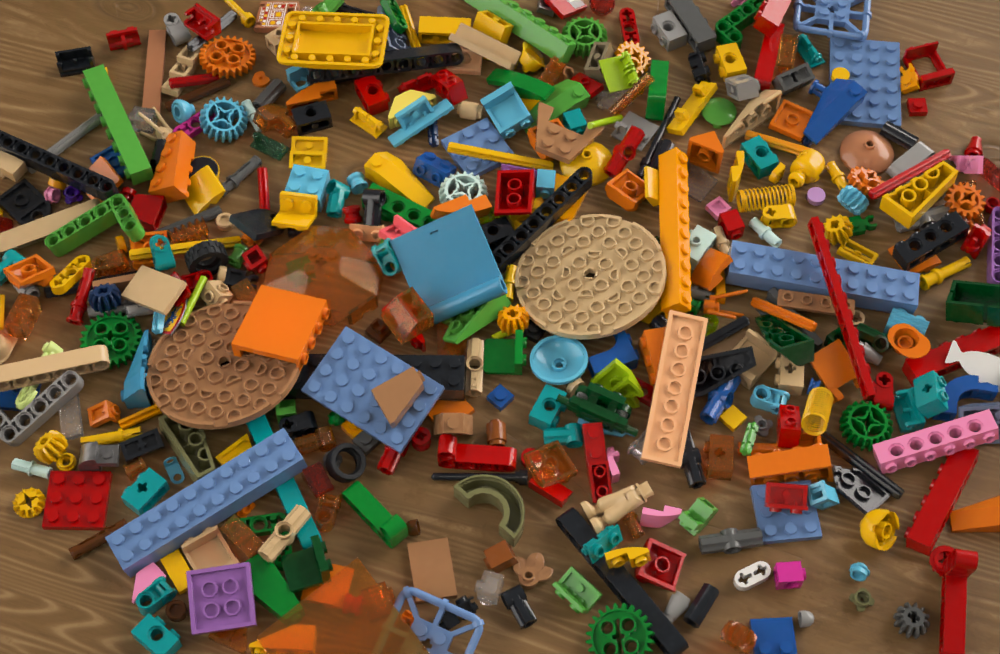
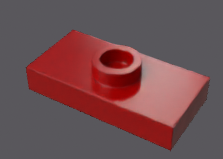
M581 72L569 79L580 82L590 94L591 99L604 90L603 84Z

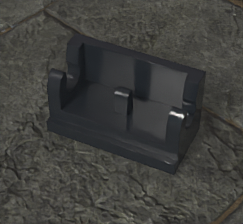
M90 46L55 52L58 61L57 67L61 77L83 74L84 70L95 67V60Z
M157 428L119 443L127 463L160 448H165Z

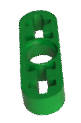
M380 0L386 16L389 17L392 29L399 34H403L408 25L396 0Z

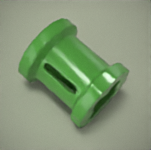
M236 243L231 256H228V264L235 268H241L244 259L241 254L249 249L242 244Z

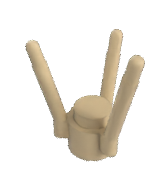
M154 106L152 110L164 127H158L144 114L138 112V115L156 130V137L140 131L141 135L156 141L157 139L166 140L169 133L173 132Z

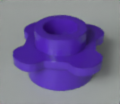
M68 186L63 191V195L66 197L65 203L72 204V202L82 201L81 190Z

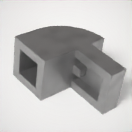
M97 442L85 443L81 446L79 470L102 471V467H118L120 446L98 445Z

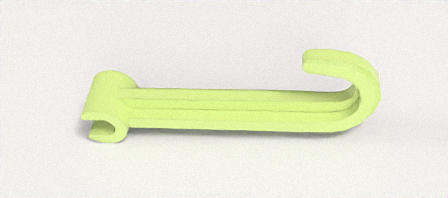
M51 340L49 343L46 342L44 344L42 356L61 353L63 349ZM39 384L21 389L15 400L16 408L23 410L34 400L38 393L36 389Z

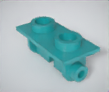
M800 34L798 36L799 40L792 43L806 63L808 62L810 68L825 63L822 54L816 50L807 35Z
M618 524L607 526L597 535L598 539L592 538L583 545L581 551L586 556L589 554L592 564L603 557L604 553L609 552L623 541Z

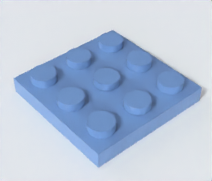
M487 117L441 140V145L446 151L449 142L514 154ZM448 153L462 173L464 171L467 174L473 172L474 176H481L501 166V164H505Z
M811 480L783 483L809 486L811 485ZM766 484L751 485V498L757 528H760L762 531L763 545L822 538L817 508L810 506L808 495V510H803L802 514L790 513V509L783 508L782 512L769 511V507L764 506Z

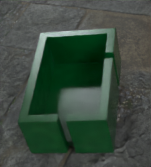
M953 280L946 300V321L975 325L987 323L989 326L1000 327V285Z

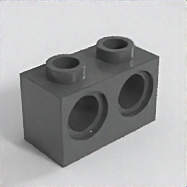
M807 62L777 75L771 83L775 90L782 91V97L809 85L815 79V76Z

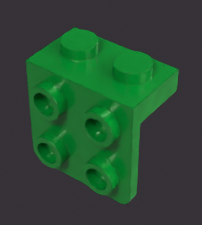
M515 330V339H485L483 369L485 374L522 375V366H526L527 354H523V349H527V337H523V330Z

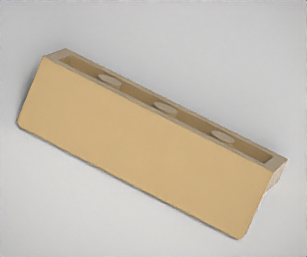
M460 23L456 33H451L448 38L452 42L511 71L514 70L521 56L520 51L464 23Z

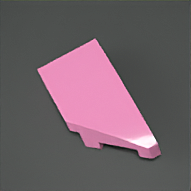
M959 155L949 158L950 161L955 163L957 166L955 169L964 174H983L984 156Z
M611 446L607 448L606 455L609 463L611 484L618 482L620 472L616 465V462H619L620 454Z
M666 505L664 506V511L643 507L639 526L661 528L678 518L682 509Z
M154 562L136 573L132 596L133 604L136 603L137 595L150 586L155 579L161 576L166 578V575Z

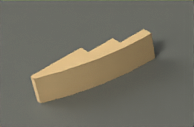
M187 45L177 55V63L169 71V78L161 87L162 93L175 97L181 94L185 87L172 89L169 86V79L193 75L200 63L199 53L203 45L194 52L188 50Z

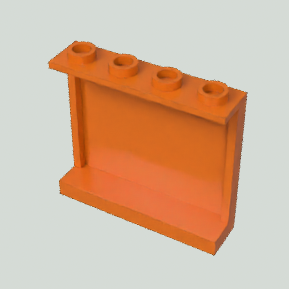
M261 285L231 343L234 356L242 357L244 351L295 363L299 371H301L303 365H306L308 362L310 350H313L315 347L317 335H320L322 332L324 320H327L329 317L330 309L327 306V300Z

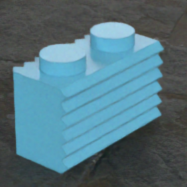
M893 307L883 333H888L889 329L896 324L905 323L913 326L921 334L925 335L930 322L922 316H914L902 308L896 309Z

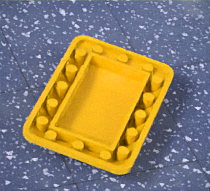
M288 12L284 19L277 51V61L282 65L314 69L362 70L379 68L384 61L390 25L389 17L383 14Z

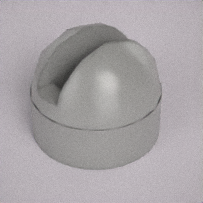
M799 610V627L811 626L814 623V615L810 611Z

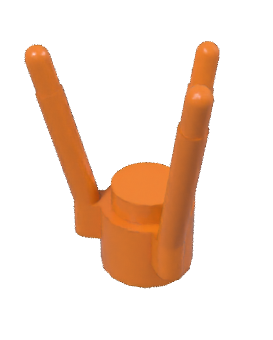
M748 290L710 295L709 299H704L703 313L730 319H736V316H744L743 313L721 310L720 302L717 299L748 293Z

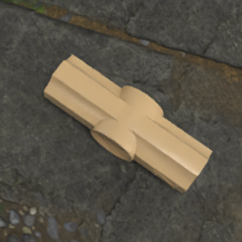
M479 338L467 340L465 395L470 397L482 395L484 340ZM472 366H477V367H479V368L473 369V368H471V367H472Z
M296 504L286 518L276 524L274 532L258 550V554L267 562L273 563L285 547L294 542L295 535L309 520L311 513L302 505ZM284 531L289 532V534L285 536L280 535Z

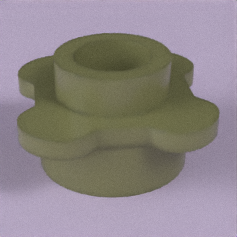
M860 588L855 594L852 593L849 596V600L856 605V609L859 612H863L868 606H873L875 602L865 588Z

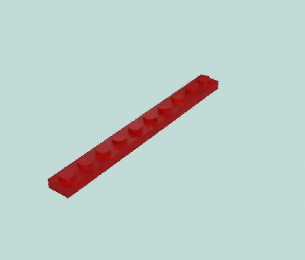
M818 216L811 217L807 227L863 400L869 401L876 395L877 387L870 376V365L866 363L864 358V347L859 343V331L857 327H854L853 313L847 306V295L841 287V276L837 274L835 269V258L831 257L830 242L824 235V224L820 222Z

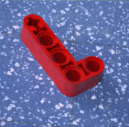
M442 434L439 436L437 460L438 465L442 468L510 473L516 470L517 450L504 446L457 443L456 436Z

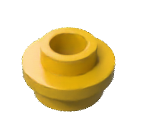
M63 453L62 457H59L56 461V466L60 471H72L77 465V459L71 453Z

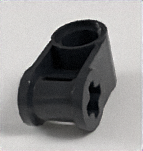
M304 411L300 414L284 417L279 422L280 429L284 428L288 435L291 433L290 438L292 441L310 437L319 432L312 411Z

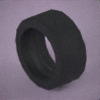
M342 443L328 453L325 461L326 470L335 481L349 483L360 477L365 471L366 457L357 445ZM340 452H347L353 456L356 463V469L353 473L345 474L339 470L336 465V456Z

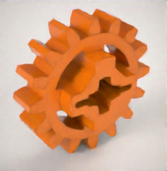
M857 166L852 168L847 176L848 184H852L854 188H857L865 196L868 195L869 190L885 182L881 180V176H877L875 171H870L869 168L865 170L862 166L861 168Z
M959 182L958 185L953 184L945 193L944 200L947 202L944 206L950 207L949 213L957 211L963 219L966 217L970 221L972 217L976 219L984 210L983 207L986 205V202L983 200L985 196H980L981 190H975L976 185L970 187L969 182H966L965 185Z

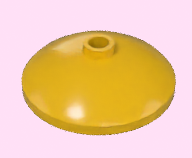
M594 141L585 147L582 153L570 164L559 161V166L563 176L570 177L580 167L590 168L593 173L592 186L604 182L609 177L604 173L603 169L612 155L605 146Z

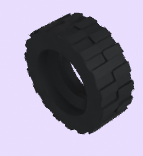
M217 240L197 243L189 248L186 255H184L190 274L201 270H209L212 275L218 273L219 266H226L229 260L224 245Z

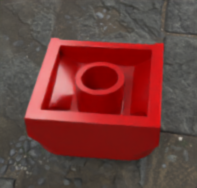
M648 538L643 548H648L651 560L644 566H636L635 577L641 583H651L675 592L683 561L687 554L655 539Z

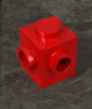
M257 244L241 254L245 260L243 262L248 272L252 270L255 275L264 273L271 265Z

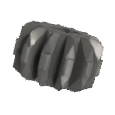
M908 602L904 604V607L899 606L897 613L893 615V619L896 620L894 627H900L898 633L902 634L905 632L906 638H910L912 634L917 639L920 634L924 635L927 632L926 628L930 626V622L927 621L930 614H923L925 607L917 608V602L912 606Z

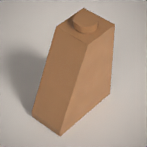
M414 367L405 370L371 390L392 429L398 425L424 390L423 382L425 378L421 371L416 372Z
M440 413L433 415V435L472 436L473 415L466 413Z

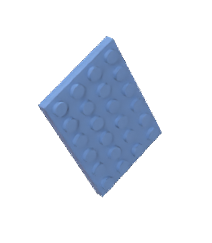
M830 38L829 85L833 82L831 80L832 71L837 67H843L849 71V80H855L868 91L863 102L839 125L882 128L889 121L901 128L900 43Z
M346 326L301 391L401 454L445 390V387L422 373L425 378L423 382L424 390L398 425L392 429L371 390L412 366Z

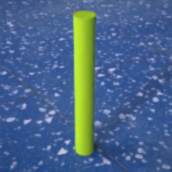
M619 114L587 123L588 129L613 124L617 121L620 122L623 119V115Z
M200 276L187 302L184 316L179 323L180 326H185L208 280L206 276Z

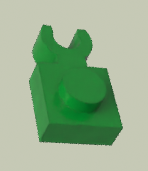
M860 215L848 217L853 225V236L863 235L866 230L873 231L877 227V223H869L873 221V215H868L865 219H861Z

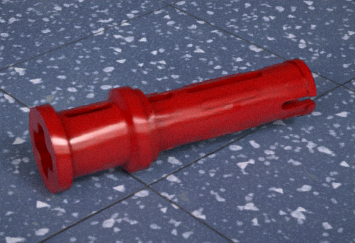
M91 268L83 269L75 300L70 304L72 308L69 317L66 318V322L77 326L83 325L82 318L88 308L86 303L96 273L95 270Z

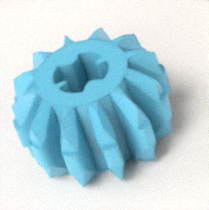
M846 185L845 188H842L837 196L838 202L854 215H860L869 205L866 196L851 185Z

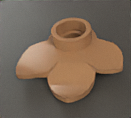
M532 553L527 559L519 556L516 557L519 563L513 565V571L518 575L519 583L524 588L532 589L538 582L547 581L551 578L553 568L544 566V556L541 553Z

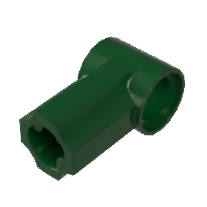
M859 323L857 326L859 341L867 342L877 352H884L892 348L888 341V333H882L863 323ZM881 338L886 340V347L880 344Z

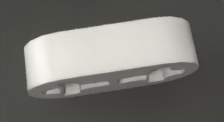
M758 561L739 570L735 574L733 584L740 591L749 590L765 582L770 576L771 568L768 563ZM758 568L760 570H765L764 575H762L761 573L757 575L754 574L757 573ZM740 577H742L743 579L750 577L747 580L746 584L744 582H739Z

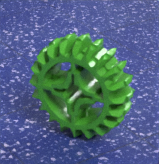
M578 16L577 20L572 18L571 22L567 21L561 33L571 37L572 41L577 44L573 52L576 58L578 56H582V58L585 56L589 57L594 42H606L608 39L606 28H604L602 23L600 24L599 19L594 21L593 17L588 19L586 16L584 18Z

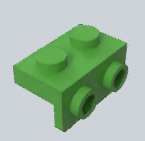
M573 566L568 569L558 582L552 584L556 588L555 593L562 599L566 598L571 603L569 606L578 614L580 612L587 614L603 596Z

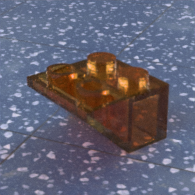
M413 287L396 295L381 314V318L401 345L434 326V314Z

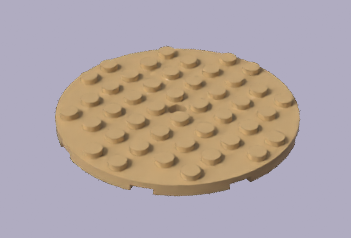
M608 214L581 215L579 219L571 221L566 219L549 227L531 243V246L522 254L518 262L515 274V288L521 307H525L529 318L540 328L557 336L570 339H598L620 333L632 327L651 312L665 288L667 277L666 261L662 248L656 238L634 221L631 223L622 220L620 216ZM589 273L595 274L594 278L586 277V275Z

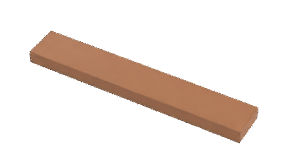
M149 30L142 114L146 117L156 116L152 110L153 106L161 115V87L164 80L167 30Z

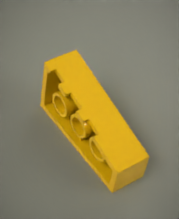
M942 161L925 171L923 175L911 179L904 186L901 185L890 194L883 195L879 208L904 227L910 229L955 183L959 171L945 161Z

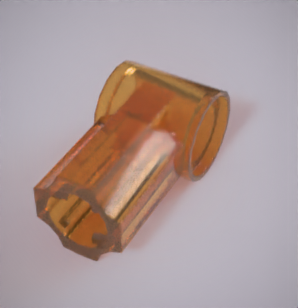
M322 426L316 429L315 433L294 438L301 455L318 450L328 452L337 446L331 426Z

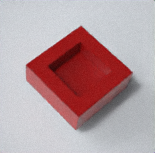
M925 98L907 99L906 104L909 117L927 116L928 109Z

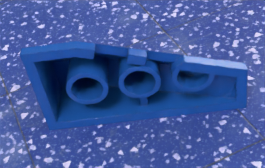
M836 78L825 88L803 134L817 145L863 102L868 91L855 80Z

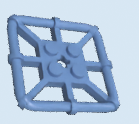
M802 0L794 1L793 29L796 32L824 35L827 38L837 37L859 41L867 39L869 23L872 18L870 11L871 0H813L815 5L804 4ZM864 1L863 12L850 10V7ZM801 11L814 13L813 17L802 22L800 21ZM849 19L863 20L862 30L860 31ZM814 24L828 25V29L811 26ZM833 26L843 27L849 32L833 30Z
M405 586L397 596L386 623L383 622L381 626L383 629L372 654H381L390 632L406 638L400 652L396 654H453L448 652L453 638L475 629L464 653L474 654L485 623L476 614L449 603V600L446 598L440 599L418 588ZM413 596L439 607L433 623L420 618ZM406 598L414 617L408 633L393 627ZM445 610L472 622L451 632L439 627ZM428 638L432 648H427L424 651L421 642L426 641Z

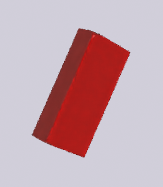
M540 471L528 482L530 489L561 508L573 493V491Z

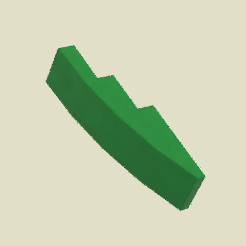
M495 68L486 78L488 85L501 87L511 81L519 97L523 99L546 101L555 90L554 86L511 70Z

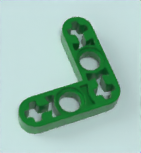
M282 512L238 518L230 523L229 531L235 539L271 535L274 532L278 519L283 521L286 515ZM268 520L271 522V528H269ZM256 522H263L265 524L262 530H255L253 527ZM247 524H249L251 531L249 532L247 529ZM241 525L242 529L237 533V526ZM284 531L280 535L285 536L289 534V532ZM292 544L286 546L282 551L285 552V555L293 553ZM280 553L274 562L278 570L284 571Z

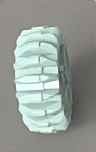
M457 171L456 175L450 174L449 178L445 177L444 182H441L439 201L440 203H445L465 194L469 200H472L476 193L478 194L475 198L485 194L488 198L487 186L484 179H480L479 175L474 176L473 172L467 174L466 171L460 174Z

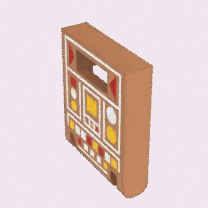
M261 1L254 31L256 33H270L279 26H283L288 11H300L299 1Z

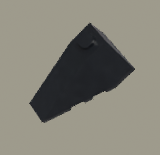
M752 346L701 356L694 398L706 395L755 367L756 361Z

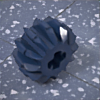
M109 283L94 286V289L89 291L88 296L89 304L94 311H100L101 313L105 311L110 312L112 309L116 310L117 306L121 305L122 300L119 288L115 284L110 285Z

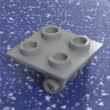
M629 111L622 121L615 123V130L611 136L622 141L632 125L642 129L645 134L637 147V150L642 151L660 126Z

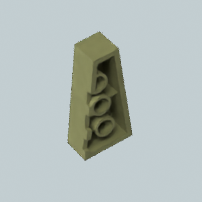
M166 415L158 418L161 433L193 482L216 469L203 429L179 424Z

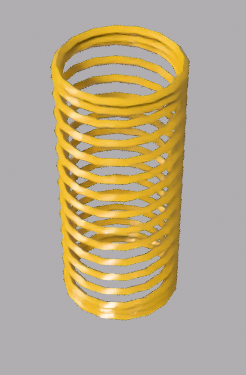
M790 183L788 185L781 184L780 186L773 185L772 187L765 186L760 189L757 187L752 190L749 188L744 191L740 189L736 195L738 210L740 213L747 212V210L749 212L751 210H763L765 207L764 194L766 206L769 205L768 193L770 205H773L772 192L774 205H777L776 192L778 205H781L780 191L782 205L785 204V191L786 204H792L794 207L796 204L795 188ZM760 194L762 199V208L760 203ZM756 195L758 199V208L756 204ZM748 196H749V201H750V209H749V205H748ZM752 196H753V200H754V209H753V204H752Z
M816 387L809 392L801 420V427L808 435L819 436L827 429L834 401L833 394L827 388Z

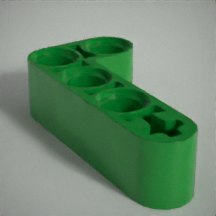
M747 0L717 21L714 30L717 36L716 42L720 45L736 42L740 50L743 39L741 31L756 21L753 18L758 10H760L759 7L764 0Z
M651 61L645 119L663 121L669 61Z
M356 480L341 493L345 502L389 548H395L408 537V528L404 520L398 514L392 516L359 481Z

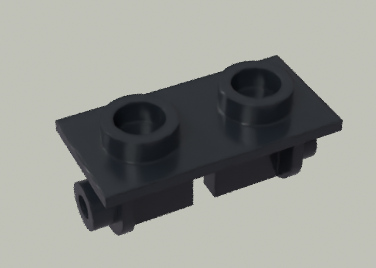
M696 47L697 52H691L688 56L690 67L693 69L694 80L698 84L706 79L711 83L709 76L712 74L709 66L705 65V62H707L705 53L700 52L699 48Z
M463 595L455 600L456 606L474 614L479 609L475 602L471 603L470 601L474 598L473 596L466 597V595ZM445 610L439 626L450 630L459 624L460 621L457 615Z

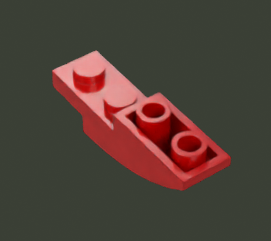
M602 422L582 424L583 447L593 503H597V500L603 496L612 494Z

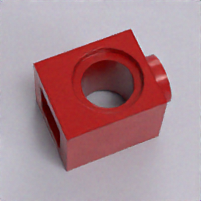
M737 209L719 214L717 224L722 226L727 239L737 240L743 236L745 224Z

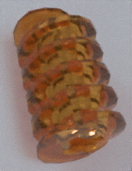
M202 216L201 222L197 218L194 219V225L188 221L187 228L184 224H181L180 230L177 227H173V233L167 230L172 244L193 242L195 238L201 241L203 235L206 239H209V231Z

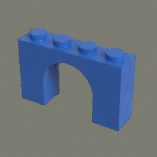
M624 330L614 334L616 344L610 350L588 357L587 368L592 378L615 358L630 370L637 368L640 356L637 349H634L632 346V339L629 333L626 334Z

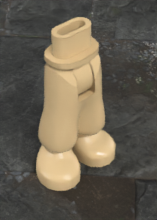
M647 481L640 485L636 483V487L631 485L603 496L597 500L596 505H591L588 501L580 503L597 535L606 526L614 525L626 514L646 503L647 498L654 495Z

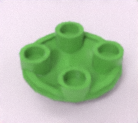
M716 97L709 100L701 111V115L714 128L720 129L736 119L737 111L731 101Z

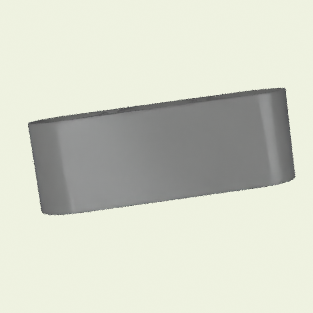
M919 141L888 167L886 173L893 178L935 155V152L922 141Z

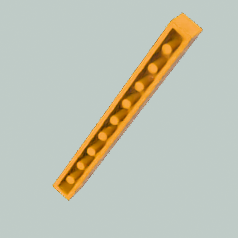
M675 147L658 155L660 246L665 257L667 269L666 284L661 295V310L666 314L670 310L682 313L691 311L692 301L688 157L684 152Z

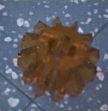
M729 620L724 625L720 634V638L725 644L735 651L749 654L753 650L758 638L754 631L742 623Z

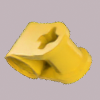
M792 204L768 205L764 207L762 211L763 216L760 218V221L765 226H769L772 229L791 228L797 224Z

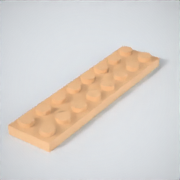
M670 310L668 313L640 460L681 468L708 318Z

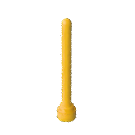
M224 0L240 16L241 23L246 28H250L255 24L256 18L250 12H244L233 0Z

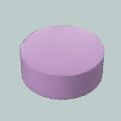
M812 187L808 190L806 199L811 205L818 206L824 202L826 194L823 189Z

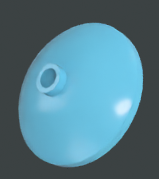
M557 335L549 336L539 341L530 353L532 372L537 378L548 384L563 385L571 383L580 378L588 366L587 350L577 339Z

